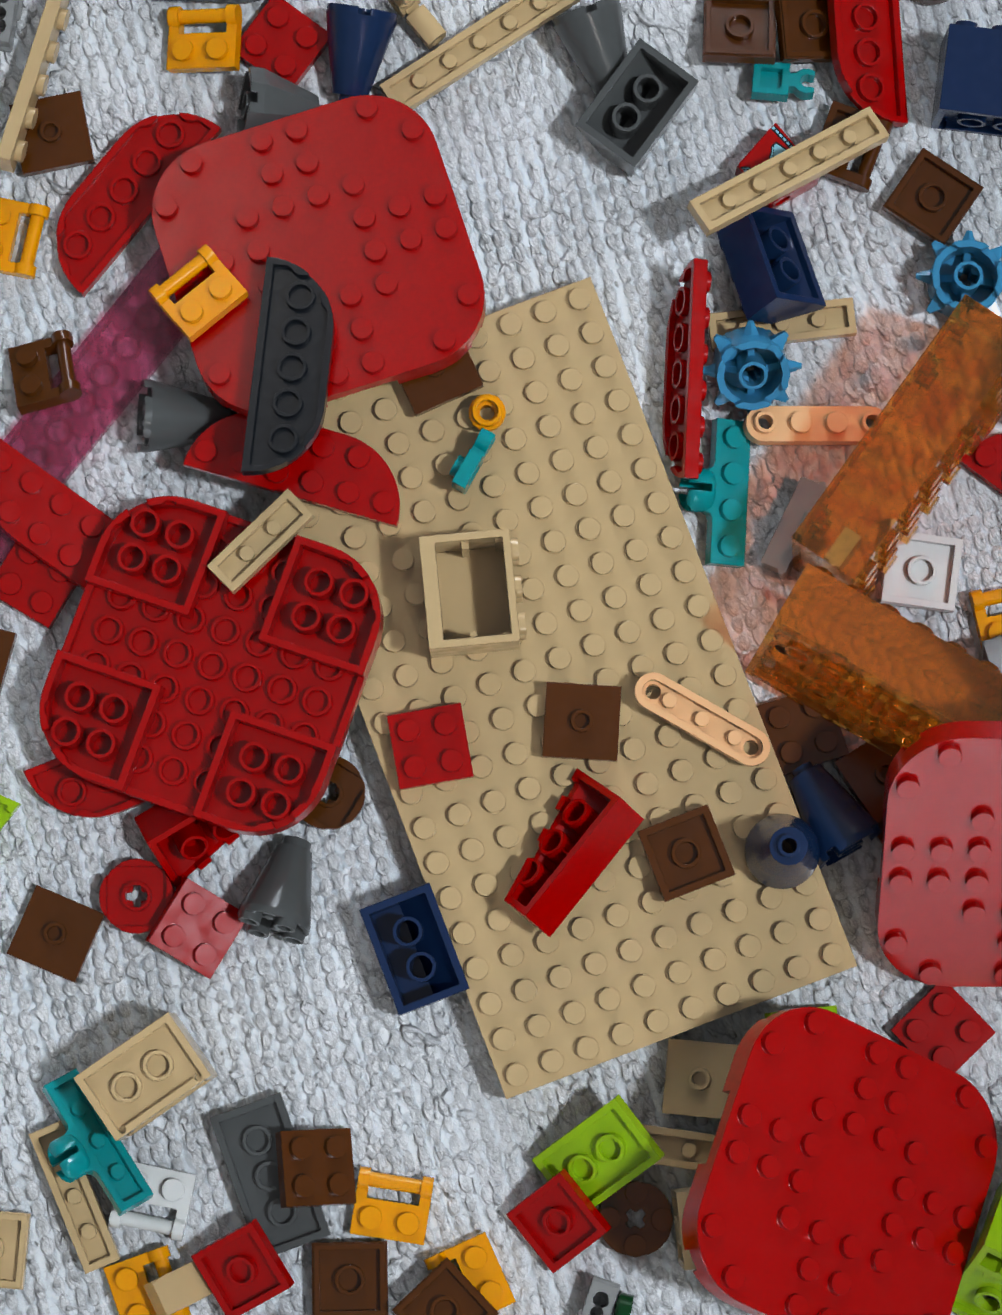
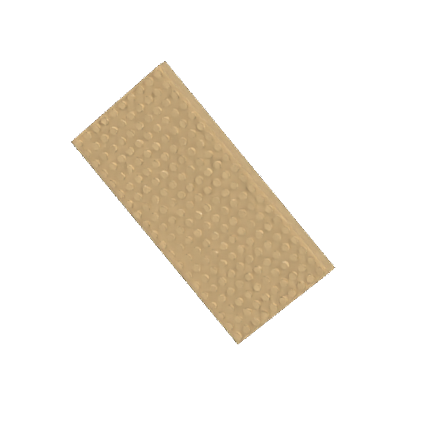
M591 277L486 315L482 328L480 327L477 336L472 342V347L468 351L483 383V387L417 417L398 380L327 402L328 407H326L322 428L354 437L366 443L389 466L395 478L400 497L398 527L395 528L301 501L314 514L315 518L297 534L332 546L351 556L368 573L380 596L384 615L382 638L358 705L425 884L430 883L468 982L470 989L465 991L506 1099L857 966L818 864L813 874L802 884L788 889H774L760 883L750 873L746 863V839L752 828L759 821L775 814H789L798 818L800 816ZM491 394L503 402L506 410L505 420L499 428L490 431L496 435V440L484 458L483 464L466 494H463L452 488L454 477L449 475L459 455L466 457L481 431L475 428L469 419L471 402L480 395ZM488 407L483 408L480 416L486 420L491 419L494 416V411ZM509 528L510 538H518L520 560L519 566H513L514 575H521L523 602L517 603V613L525 612L527 639L520 640V650L431 658L419 537ZM647 673H660L766 734L770 742L768 757L758 766H744L643 709L637 703L634 696L637 681ZM547 682L622 686L617 762L542 757ZM650 686L646 689V695L650 699H656L660 696V691L657 687ZM461 703L474 778L400 791L387 716ZM746 742L744 744L745 753L748 755L756 754L757 745L754 742ZM578 768L621 797L644 820L551 937H549L528 922L506 903L504 899L526 859L534 858L539 849L537 839L544 828L550 829L558 814L555 807L562 795L568 796L574 785L571 778ZM708 804L735 875L664 902L637 832ZM783 841V851L793 853L791 845Z

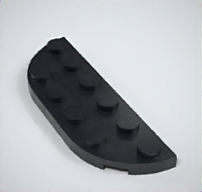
M267 257L241 468L242 475L246 476L271 473L290 465L300 458L317 438L324 422L335 335L334 318L329 300L324 290L309 276L308 272L289 261L274 257Z

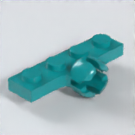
M722 418L712 420L709 467L702 469L698 479H680L679 488L693 489L688 490L687 495L679 494L681 507L686 511L701 512L706 516L705 565L741 568L745 565L750 441L746 438L743 431L744 421Z
M74 1069L44 1085L42 1089L66 1130L64 1135L50 1142L47 1150L48 1158L52 1167L60 1165L61 1170L56 1173L65 1182L71 1183L84 1175H93L118 1215L121 1216L151 1199L153 1192L121 1140L115 1141L73 1077L79 1074L77 1069Z

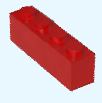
M578 768L571 778L574 785L568 796L562 795L555 807L558 814L550 829L544 828L537 839L539 849L534 858L526 859L504 899L506 903L528 922L549 937H551L644 820L621 797Z
M157 805L134 817L147 845L176 889L184 876L188 877L197 868L200 870L205 868L212 861L210 856L225 843L228 845L232 844L240 836L238 833Z

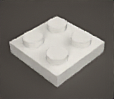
M890 529L880 603L953 614L963 539Z

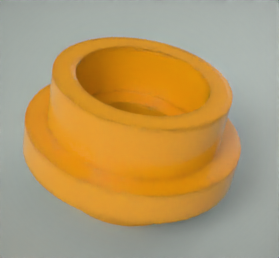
M480 395L470 404L469 419L472 425L479 430H482V428L488 431L496 430L505 420V406L494 395ZM486 407L494 411V416L488 420L480 416L481 410Z

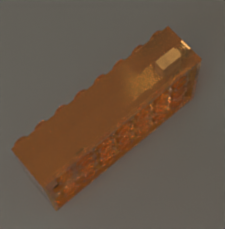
M964 295L791 537L793 569L853 610L859 601L865 604L870 599L877 587L874 585L877 581L876 577L880 572L886 575L898 558L896 556L897 547L901 542L907 545L919 528L917 524L921 514L924 513L928 516L940 499L938 494L943 483L949 486L954 481L961 469L959 465L963 455L966 454L970 457L982 438L985 439L1001 418L1002 318L968 295Z
M809 563L805 566L745 670L749 675L803 706L805 705L816 711L824 718L892 757H895L903 746L907 749L921 739V732L940 724L955 721H1002V673H1000L996 665L985 660L979 661L967 654L965 648L958 643L944 641L934 635L928 626L907 620L900 616V612L893 606L885 603L879 604L867 597L866 592L858 586L846 585L834 578V575L828 569L822 566H813Z

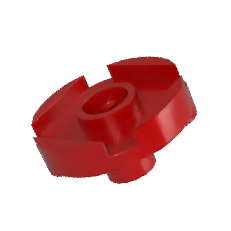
M143 859L126 860L115 866L102 881L99 891L100 907L110 923L120 930L132 934L148 933L152 930L173 896L174 887L166 872L154 863ZM134 886H141V891L147 893V900L141 901L140 907H134L133 901L127 900V893H132Z

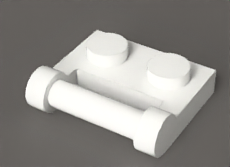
M134 1161L153 1192L152 1198L144 1203L177 1210L175 1220L131 1211L119 1216L112 1206L108 1226L120 1229L121 1225L166 1234L171 1236V1240L182 1242L197 1175Z

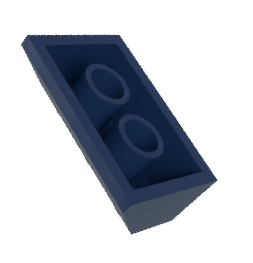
M762 207L717 231L719 245L724 252L730 269V277L735 284L741 301V308L747 320L773 324L821 310L826 306L793 212Z
M430 883L359 910L399 1016L470 989Z

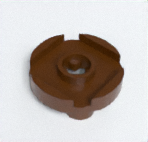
M338 757L328 784L329 786L333 783L337 786L335 792L339 795L337 800L330 799L327 803L320 800L314 810L303 819L312 827L321 830L341 829L343 826L353 822L363 809L365 803V784L357 768L344 758Z
M629 1182L601 1202L599 1209L601 1215L612 1227L602 1237L616 1252L631 1257L649 1255L661 1248L667 1241L673 1225V1215L668 1199L658 1188L649 1183ZM632 1209L634 1212L642 1209L645 1212L642 1218L645 1225L639 1229L635 1225L630 1229L626 1226L625 1223L629 1220L626 1215L628 1210Z

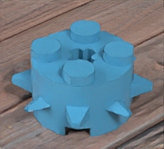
M970 230L966 231L963 240L956 241L949 247L936 240L933 241L931 247L936 259L929 270L916 273L915 276L916 279L927 283L928 296L931 302L926 311L929 314L938 311L947 317L957 319L959 329H965L969 319H975L983 314L997 320L1001 316L996 300L1002 292V261L1000 260L1002 257V246L989 249L987 244L976 241L973 232ZM962 274L967 275L969 282H973L970 286L963 285L962 281H959Z
M748 320L746 327L726 332L723 336L716 334L713 337L717 345L714 351L713 364L703 367L704 375L715 377L719 390L714 403L720 406L731 401L736 407L746 409L749 413L751 410L770 406L772 404L771 401L774 399L786 402L789 397L785 390L788 387L790 373L802 368V363L786 358L783 348L789 334L785 330L773 334L770 330L756 327L753 320ZM749 366H754V370L746 371V368Z

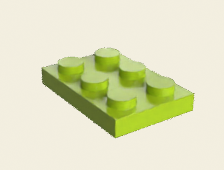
M618 1094L536 1155L532 1161L547 1181L565 1168L596 1207L658 1162L665 1154Z

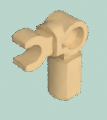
M388 0L401 17L407 16L406 23L428 49L433 48L446 37V31L425 5L419 6L420 0Z

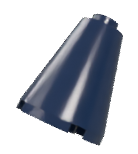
M328 3L326 21L331 93L338 95V100L352 96L369 95L397 25V14L372 8L371 10L359 8V6Z
M811 761L791 772L794 778L789 781V785L800 819L812 828L819 842L820 855L818 865L820 869L825 864L830 866L862 848L863 838L869 836L872 841L882 833L883 830L879 823L821 764L813 766Z
M775 814L762 819L752 828L746 839L745 859L750 873L760 883L774 889H788L802 884L813 874L819 861L820 848L816 834L805 821L793 815ZM783 841L791 845L793 853L783 851Z

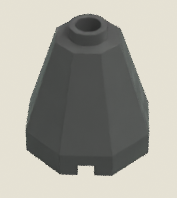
M250 66L244 74L238 109L241 110V119H237V132L322 105H319V97L312 92L265 68Z

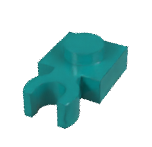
M775 62V65L754 64L751 99L787 102L788 93H791L799 99L811 100L813 99L814 88L805 87L801 83H814L815 71L802 69L797 73H790L791 63Z
M482 428L466 457L458 456L449 475L454 477L452 488L466 494L482 466L484 458L496 440L495 434Z

